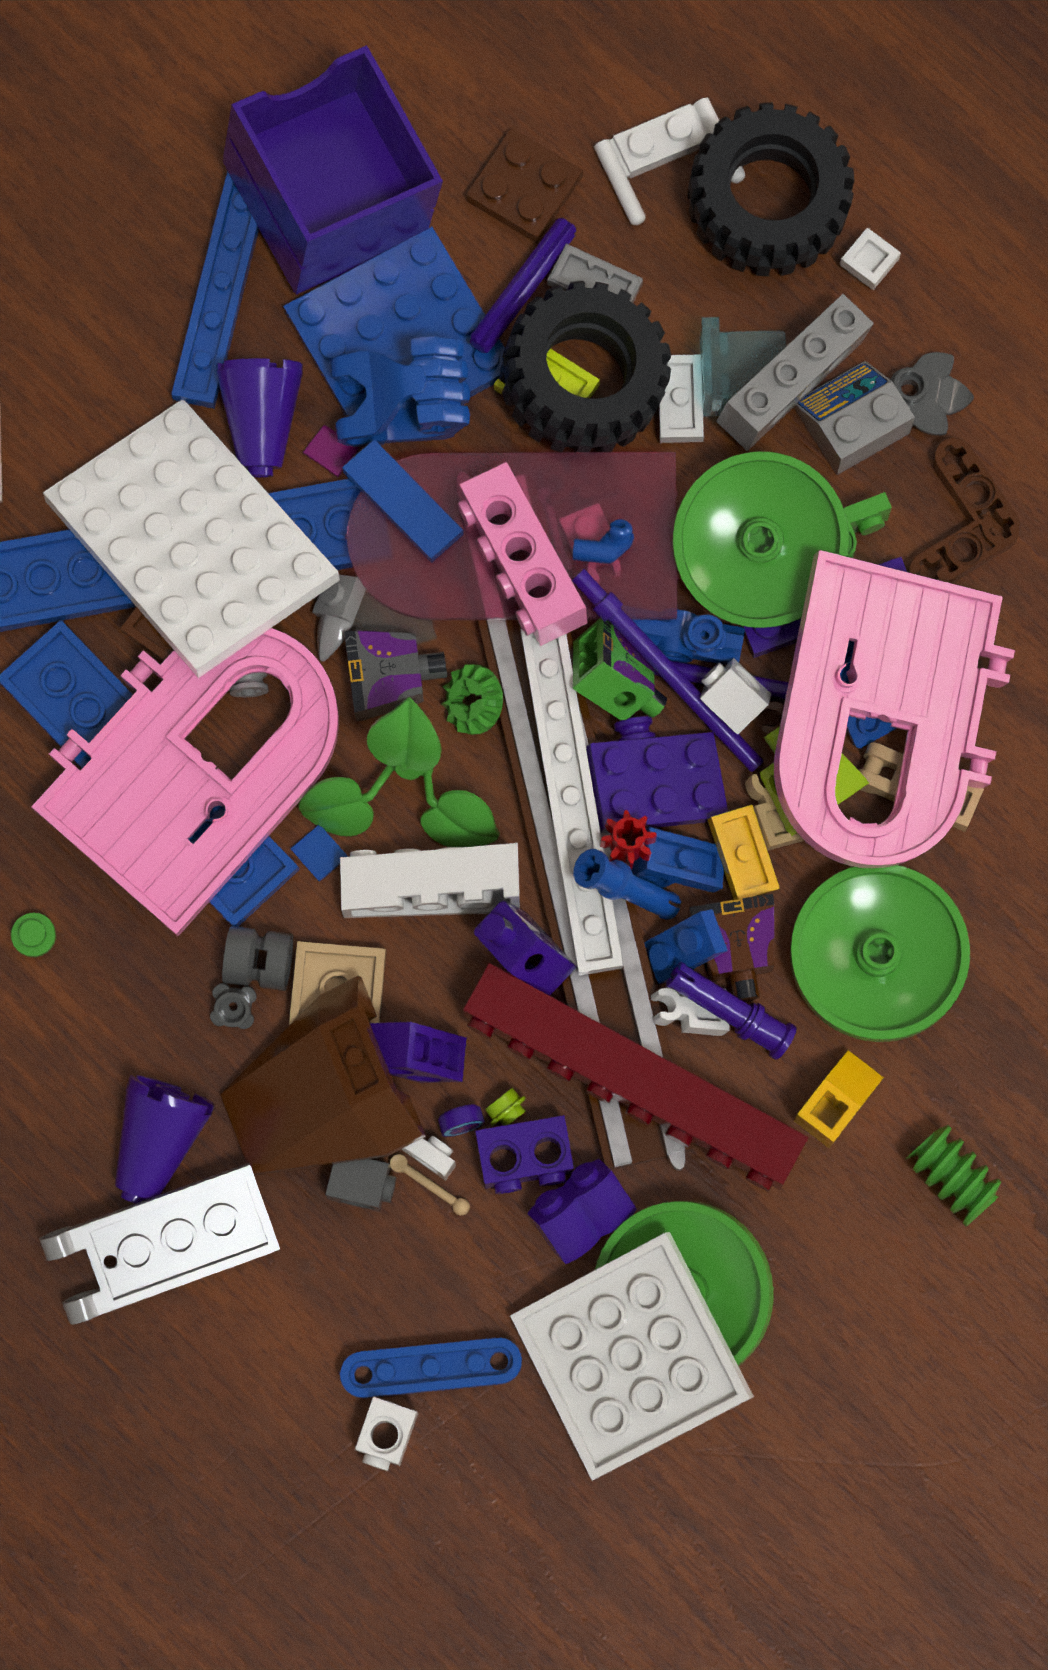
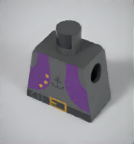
M344 631L356 721H363L387 714L408 697L416 704H420L424 701L421 681L447 678L444 652L418 655L416 635L413 633Z

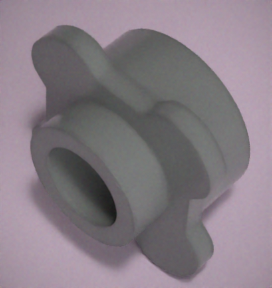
M226 983L216 985L212 992L216 999L214 1010L210 1014L212 1023L216 1026H238L241 1029L251 1027L254 1022L251 1009L252 1003L257 998L256 991L251 986H244L239 989L231 988ZM235 1002L238 1008L232 1010L229 1004Z

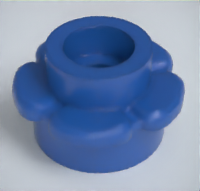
M698 615L691 618L686 624L687 632L683 635L685 646L690 651H696L697 655L701 657L715 655L716 650L722 649L727 641V633L722 627L723 623L713 615ZM703 632H707L709 634V638L702 639L701 634Z

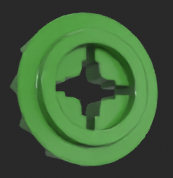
M464 665L462 669L452 671L451 681L442 686L447 691L446 700L441 703L449 714L446 721L454 724L457 727V732L476 735L488 731L499 719L503 707V692L498 678L491 670L481 665ZM470 693L482 697V699L476 700L471 705L463 703L464 697L469 696Z

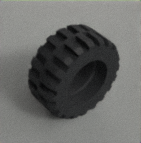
M773 102L760 103L758 111L751 112L749 106L737 109L734 120L731 121L729 117H723L715 124L713 134L707 133L700 143L699 152L695 155L688 186L691 222L698 223L696 234L703 244L708 242L713 244L711 253L720 261L724 260L726 256L733 260L732 268L744 272L745 267L749 266L757 268L756 276L768 277L770 269H779V274L783 276L792 274L795 266L799 263L801 267L807 268L816 263L819 253L825 255L833 247L836 237L841 234L854 195L852 192L855 182L854 169L848 167L850 155L846 146H836L839 135L831 126H827L823 130L818 126L820 117L810 111L806 117L796 113L798 106L785 103L784 110L773 109ZM772 160L784 163L797 171L806 182L810 191L809 203L802 212L788 219L767 220L756 217L747 212L733 196L731 191L733 174L738 167H743L755 161Z
M584 281L570 282L567 291H563L562 286L557 285L548 289L543 299L536 296L527 304L524 314L518 316L502 355L504 359L500 367V381L505 384L502 394L506 405H515L512 417L519 426L527 423L531 427L530 437L538 443L542 438L553 442L550 449L560 453L563 452L565 447L574 448L575 456H588L591 448H596L597 453L602 455L612 452L616 443L622 447L626 446L634 440L638 432H643L648 426L666 393L665 389L670 381L671 368L667 364L671 358L669 344L666 342L660 343L665 334L660 322L655 321L651 323L648 319L651 310L643 302L638 306L630 302L632 294L620 289L618 294L608 291L609 284L595 282L593 288H585ZM567 340H586L600 345L618 362L624 381L622 388L619 392L609 397L599 399L583 398L568 392L559 385L549 370L546 360L549 349Z

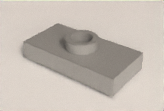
M567 243L548 278L549 286H562L563 291H567L570 282L584 281L585 288H593L595 282L609 284L608 291L618 294L620 289L632 294L629 300L632 303L643 285V278Z

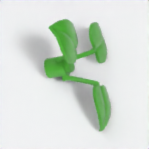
M410 697L405 699L394 710L379 718L369 729L367 735L368 748L377 760L387 766L368 792L362 794L359 785L350 778L332 777L324 779L309 788L299 803V811H301L302 815L315 825L323 827L325 831L339 836H355L366 831L372 824L374 811L367 802L376 796L391 773L396 771L400 777L407 780L423 776L426 801L431 808L423 812L421 825L434 841L447 847L486 846L496 841L500 835L489 806L475 794L468 791L452 790L443 793L439 800L436 799L433 791L432 773L433 768L438 764L441 757L440 740L427 716Z

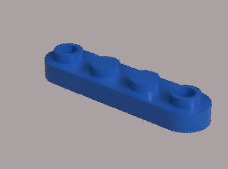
M505 1338L361 1351L350 1355L343 1362L340 1370V1379L346 1391L357 1398L502 1385L511 1382L517 1377L521 1370L522 1357L518 1347L512 1341ZM497 1353L504 1354L508 1358L507 1367L503 1370L492 1368L490 1361L493 1355ZM361 1367H368L372 1371V1379L366 1384H360L355 1379L356 1371Z

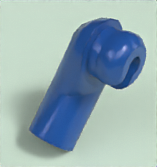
M618 519L610 524V530L598 541L575 538L572 560L603 564L615 562L633 543L632 525L626 520Z

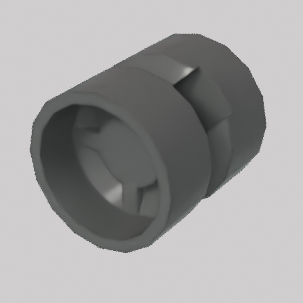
M230 926L223 959V983L248 986L255 980L258 981L261 988L286 991L292 963L293 934L268 931L262 937L258 936L255 929ZM259 949L267 950L265 968H257Z

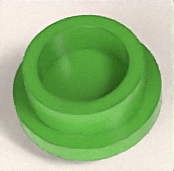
M28 913L18 918L11 930V940L17 951L24 956L39 957L49 952L56 940V930L51 920L45 915Z

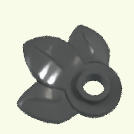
M932 352L923 355L914 367L902 368L896 371L890 379L915 416L913 426L924 433L934 436L946 435L948 431L946 415L962 411L974 399V395L964 384L949 376L952 371L954 356L942 352ZM906 384L913 385L917 393L908 396L903 393L901 387Z

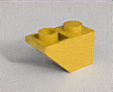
M848 1050L799 1111L794 1122L826 1147L830 1148L884 1077Z

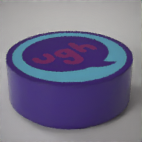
M475 1104L451 1109L440 1115L438 1119L443 1137L465 1134L481 1127L485 1123L480 1106Z

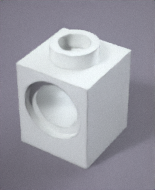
M734 658L725 667L720 662L716 664L701 681L705 687L702 690L700 699L737 735L769 705L771 693Z
M373 1397L355 1448L356 1451L364 1453L362 1462L388 1471L390 1463L400 1466L418 1413ZM382 1423H391L398 1430L397 1442L388 1449L378 1448L372 1438L374 1429Z

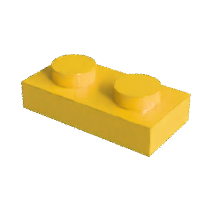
M753 805L707 819L734 900L760 896L780 889Z

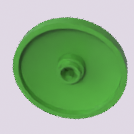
M743 453L727 458L712 466L694 482L686 493L679 507L674 525V557L680 576L687 589L703 607L714 615L728 622L746 627L768 628L781 626L799 620L802 617L814 554L822 550L848 557V522L836 492L828 481L811 466L796 458L780 453Z
M899 865L875 869L852 867L835 874L823 882L803 905L792 932L790 962L793 977L802 998L824 1023L834 1030L855 1039L872 1042H891L909 1038L925 1031L939 1021L952 1007L967 978L970 964V942L964 919L953 900L938 884L925 875Z
M674 1201L653 1205L637 1212L624 1221L607 1240L600 1253L595 1270L650 1240L670 1232L737 1365H741L754 1352L765 1335L773 1308V1281L765 1253L753 1234L740 1221L717 1207L694 1201Z

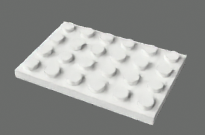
M185 400L179 401L43 492L46 503L198 678L340 580L337 569Z

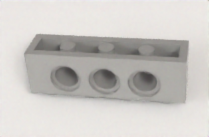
M842 294L726 403L717 422L748 451L863 342L874 323Z

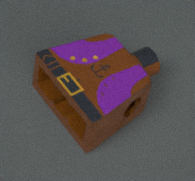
M773 894L689 907L688 918L700 911L713 909L728 949L727 952L704 963L710 981L730 979L734 996L744 1002L759 999L760 994L756 975L772 972L774 967Z

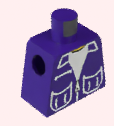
M505 900L499 902L474 929L475 936L505 969L518 979L549 996L577 968L571 959L528 913ZM534 954H542V960L538 966H534L527 959Z

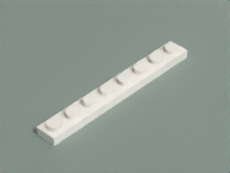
M521 629L578 973L580 976L622 969L623 961L612 900L604 898L596 888L589 890L579 886L573 876L576 860L583 852L589 849L604 851L603 847H600L601 833L576 691L573 689V670L567 635L560 636L540 646L533 633L526 636Z

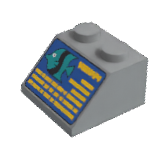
M867 361L860 363L811 391L794 407L836 475L910 434L915 416L893 382Z

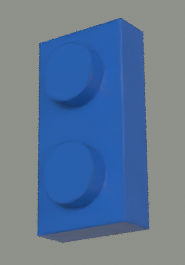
M713 909L700 911L644 942L658 984L666 983L668 978H674L670 973L679 962L685 963L687 967L693 970L728 951Z

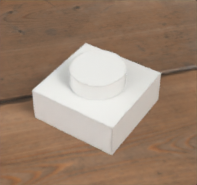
M866 228L841 258L840 266L874 290L899 260L901 252L869 228Z

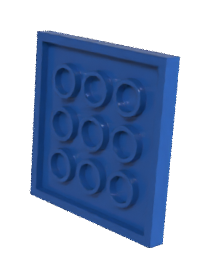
M433 227L283 306L285 314L346 417L354 415L366 399V389L363 385L346 386L331 377V359L340 355L358 351H372L385 356L411 355V339L430 336L458 338L462 340L464 347L463 357L458 361H466L468 366V378L462 383H468L470 397L494 385L495 381L500 378V367L504 359L502 355L505 347L500 339H498L488 353H481L478 349L471 346V334L485 317V314Z

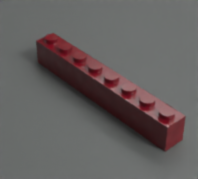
M490 963L463 1009L464 1017L470 1020L467 1026L474 1032L488 1039H491L493 1033L509 1041L506 1048L526 1060H530L533 1055L549 1063L546 1070L556 1077L570 1082L571 1078L574 1077L588 1085L586 1092L607 1104L613 1098L626 1105L628 1108L625 1113L633 1119L648 1126L653 1120L668 1128L665 1135L673 1141L688 1148L692 1142L708 1150L705 1155L707 1159L725 1169H730L732 1164L748 1172L745 1179L763 1190L770 1191L772 1186L781 1190L809 1138Z

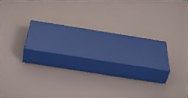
M375 439L342 467L343 473L431 563L464 535L463 529Z

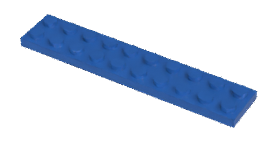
M350 479L268 493L337 570L393 560L385 515ZM70 529L0 542V632L136 607Z

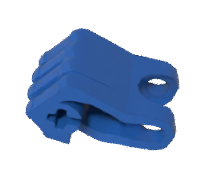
M437 336L411 339V355L385 356L372 351H358L331 359V377L346 386L363 385L366 389V399L354 415L337 421V442L345 446L361 447L367 446L374 439L379 444L443 440L454 437L470 421L469 408L464 406L470 400V388L468 383H462L468 378V366L466 361H458L463 357L464 352L462 340Z

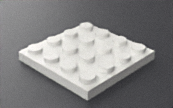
M670 1232L650 1240L510 1315L591 1480H595L754 1397Z

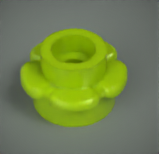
M512 1087L485 1109L493 1120L490 1124L494 1126L499 1121L503 1126L511 1124L525 1112L521 1103L526 1100V1097H520Z

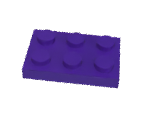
M714 732L590 743L586 747L600 833L608 832L605 828L608 818L617 823L623 818L624 810H628L630 817L637 819L647 816L646 829L649 827L657 828L707 823V819L728 812Z

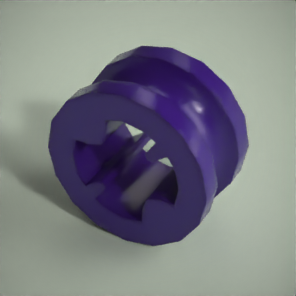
M634 717L615 723L614 730L621 735L617 741L656 737L655 733L649 730V726L653 724L652 717Z

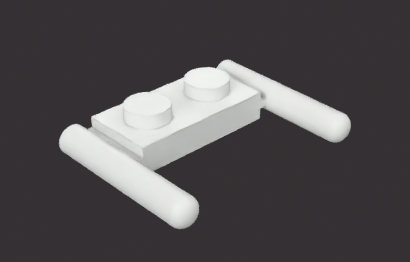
M702 98L692 106L688 104L616 134L613 136V139L602 140L594 146L632 225L642 224L646 216L627 177L631 179L699 150L700 143L707 133L713 134L715 124L719 121L709 98ZM742 166L738 167L733 174L732 183H739L744 180L745 171Z

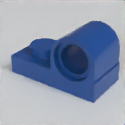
M652 827L646 829V832L657 833L656 841L653 844L645 845L651 851L649 861H645L641 857L634 861L633 868L631 869L634 875L661 888L677 883L712 893L723 889L724 868L716 844Z

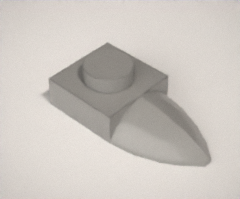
M339 575L340 580L318 595L312 613L320 617L317 627V651L320 661L324 662L339 648L345 639L344 631H350L368 586L366 582L358 577Z

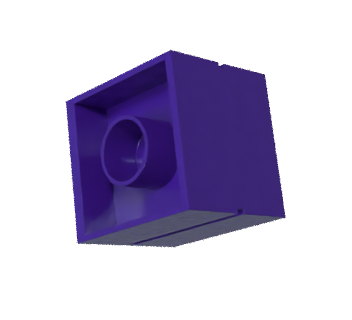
M367 45L337 58L324 73L297 90L281 95H269L265 91H261L231 104L223 164L295 295L348 272L429 229L434 213L433 208L436 206L443 180Z

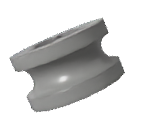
M252 673L242 677L230 688V695L234 697H256L268 693V684L263 682L267 674Z

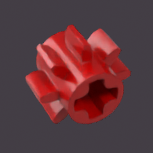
M624 810L623 818L617 823L609 818L606 820L605 828L612 835L601 837L600 847L610 848V861L619 860L626 862L632 869L634 861L639 857L645 861L650 860L651 851L645 845L655 843L657 833L646 832L647 816L637 819L630 817L628 810ZM630 834V838L635 844L627 846L622 835Z

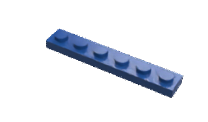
M228 171L171 394L174 401L185 400L188 404L215 409L220 389L216 364H224L228 357L259 232L258 225Z

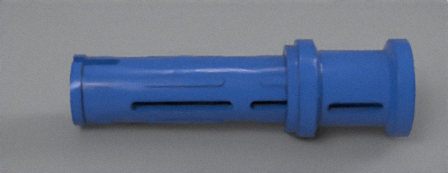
M597 849L586 850L576 860L573 876L579 886L589 890L596 888L600 895L609 900L622 898L658 915L664 920H670L678 914L680 908L669 904V901L681 904L680 897L676 893L667 891L634 875L631 868L625 862L619 860L610 861L604 852Z

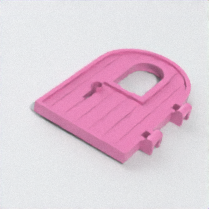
M822 550L814 554L775 750L774 779L777 795L786 817L796 832L816 851L839 863L859 868H885L907 862L928 851L947 834L961 811L967 786L981 789L990 785L992 776L986 775L989 762L995 760L996 751L977 747L975 743L986 685L1001 688L1009 683L1010 675L1005 674L1006 664L1014 658L1015 650L994 645L1002 596ZM853 641L855 643L850 669L846 672L849 684H846L841 680L840 672L846 666L844 663L848 642ZM979 656L990 658L988 669L977 668ZM849 716L863 720L866 717L872 719L879 718L884 722L891 723V727L908 731L894 806L888 818L879 825L877 823L863 824L852 817L848 820L839 809L836 801V776L838 774ZM960 756L971 759L969 771L964 769L958 770Z
M273 628L264 632L200 678L192 672L175 651L160 665L143 650L138 656L140 659L138 664L130 672L125 670L121 674L123 681L136 692L90 743L73 729L70 730L67 734L69 738L59 750L54 748L49 753L51 758L65 770L32 805L34 811L176 936H179L299 803L308 789L315 785L327 768L334 753L339 729V715L330 679L317 658L304 645L291 636ZM154 672L162 679V682L151 692L143 683ZM252 673L270 674L278 678L289 692L291 701L289 714L283 724L231 780L220 769L216 770L217 766L213 762L204 761L201 757V752L194 748L185 738L239 679ZM83 750L92 759L80 771L71 762ZM223 806L226 809L225 814L221 818L214 819L213 823L194 844L191 843L188 839L206 819L209 820L212 808Z

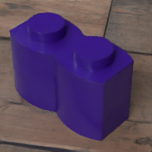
M600 1159L578 1166L564 1186L541 1194L527 1214L552 1251L567 1264L588 1252L599 1241L601 1236L616 1230L635 1213L637 1208L612 1170Z

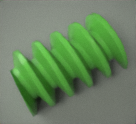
M946 1125L937 1129L906 1159L918 1156L913 1167L916 1174L927 1169L931 1170L925 1182L928 1187L940 1182L943 1183L938 1194L940 1200L953 1195L956 1197L950 1208L953 1214L964 1209L968 1210L963 1221L964 1226L967 1227L999 1197L996 1195L1001 1181L998 1178L987 1183L983 1181L989 1170L986 1165L972 1170L971 1166L976 1154L972 1151L959 1156L958 1153L964 1141L959 1138L947 1143L946 1139L952 1128Z

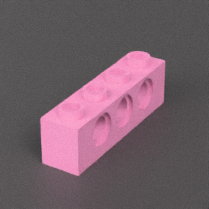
M505 462L459 484L462 501L457 503L459 512L466 525L469 527L475 524L481 537L476 539L478 547L487 563L495 561L500 571V574L496 575L497 582L506 599L514 597L520 608V610L515 612L516 617L526 636L533 633L539 645L542 646L587 624L586 606L508 463ZM499 514L510 517V520L502 525H495L489 522L492 517ZM518 550L530 553V556L523 561H513L509 558L513 552ZM538 586L546 587L550 590L542 598H534L528 594L531 589Z

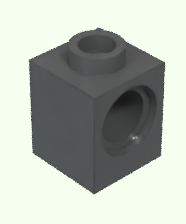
M372 1159L333 1164L326 1197L331 1201L380 1212L383 1202L391 1203L397 1177L389 1175L391 1170L389 1163Z

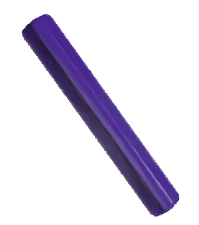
M559 218L555 221L471 334L470 344L473 348L478 349L481 353H488L558 260L566 243L569 244L574 238L576 227L572 223H569L565 218Z

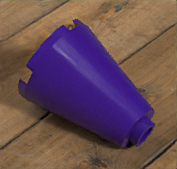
M264 358L226 360L224 364L217 363L216 373L236 458L253 477H273V469H280L283 465L303 375V364L297 361L283 360V368H277L276 363H272L270 359Z
M132 1075L129 1077L126 1087L115 1186L122 1190L121 1197L132 1203H139L161 1195L211 1117L215 1107L213 1102L194 1093L193 1099L190 1101V1096L181 1092V1087L140 1075H137L136 1078Z

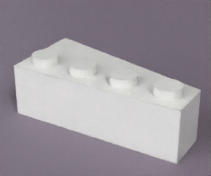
M518 843L462 848L447 847L426 851L398 849L394 853L377 854L373 850H356L350 852V857L340 858L341 911L344 918L489 914L503 900L520 909Z

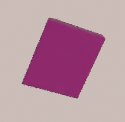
M324 425L304 450L303 454L338 478L343 472L342 467L357 454L360 448L338 443L336 432L327 425Z

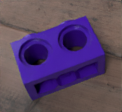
M413 1022L370 1023L391 1075L420 1083L463 1082L466 1037Z
M564 1115L476 1130L485 1189L494 1188L495 1194L522 1190V1182L539 1180L541 1187L565 1183V1175L572 1174L574 1171ZM543 1142H553L559 1147L561 1155L556 1162L544 1164L535 1157L536 1147ZM501 1149L511 1151L517 1159L515 1166L506 1172L495 1170L490 1163L492 1155Z

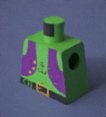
M601 618L598 619L573 641V689L619 720H627L639 709L652 718L663 710L667 697L654 687V668L609 620L604 622Z

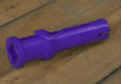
M679 962L670 973L674 978L667 979L666 987L672 988L735 1027V1033L738 1038L742 1040L750 1039L769 1051L768 1055L772 1059H779L790 1046L796 1034V1026L790 1022L784 1024L767 1014L765 1006L760 1003L747 1004L687 967L683 962Z

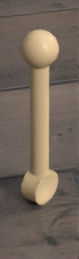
M396 1154L391 1158L390 1167L394 1172H404L449 1203L455 1214L463 1216L469 1212L470 1204L466 1199H457L409 1166L405 1156Z

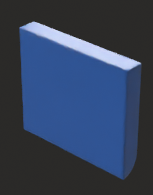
M319 825L291 848L293 853L318 881L323 880L340 865L341 857H348L323 827Z

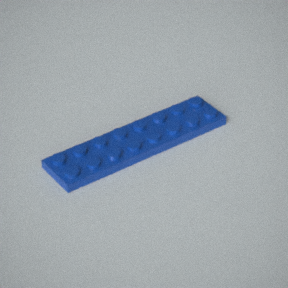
M62 620L56 623L0 674V684L60 747L69 739L67 734L71 729L90 743L133 696ZM82 750L73 761L82 769L92 758ZM223 806L212 808L209 820L206 819L188 840L194 844L209 828L214 819L221 818L225 814L226 809ZM268 836L209 903L231 926L239 927L299 871V867Z

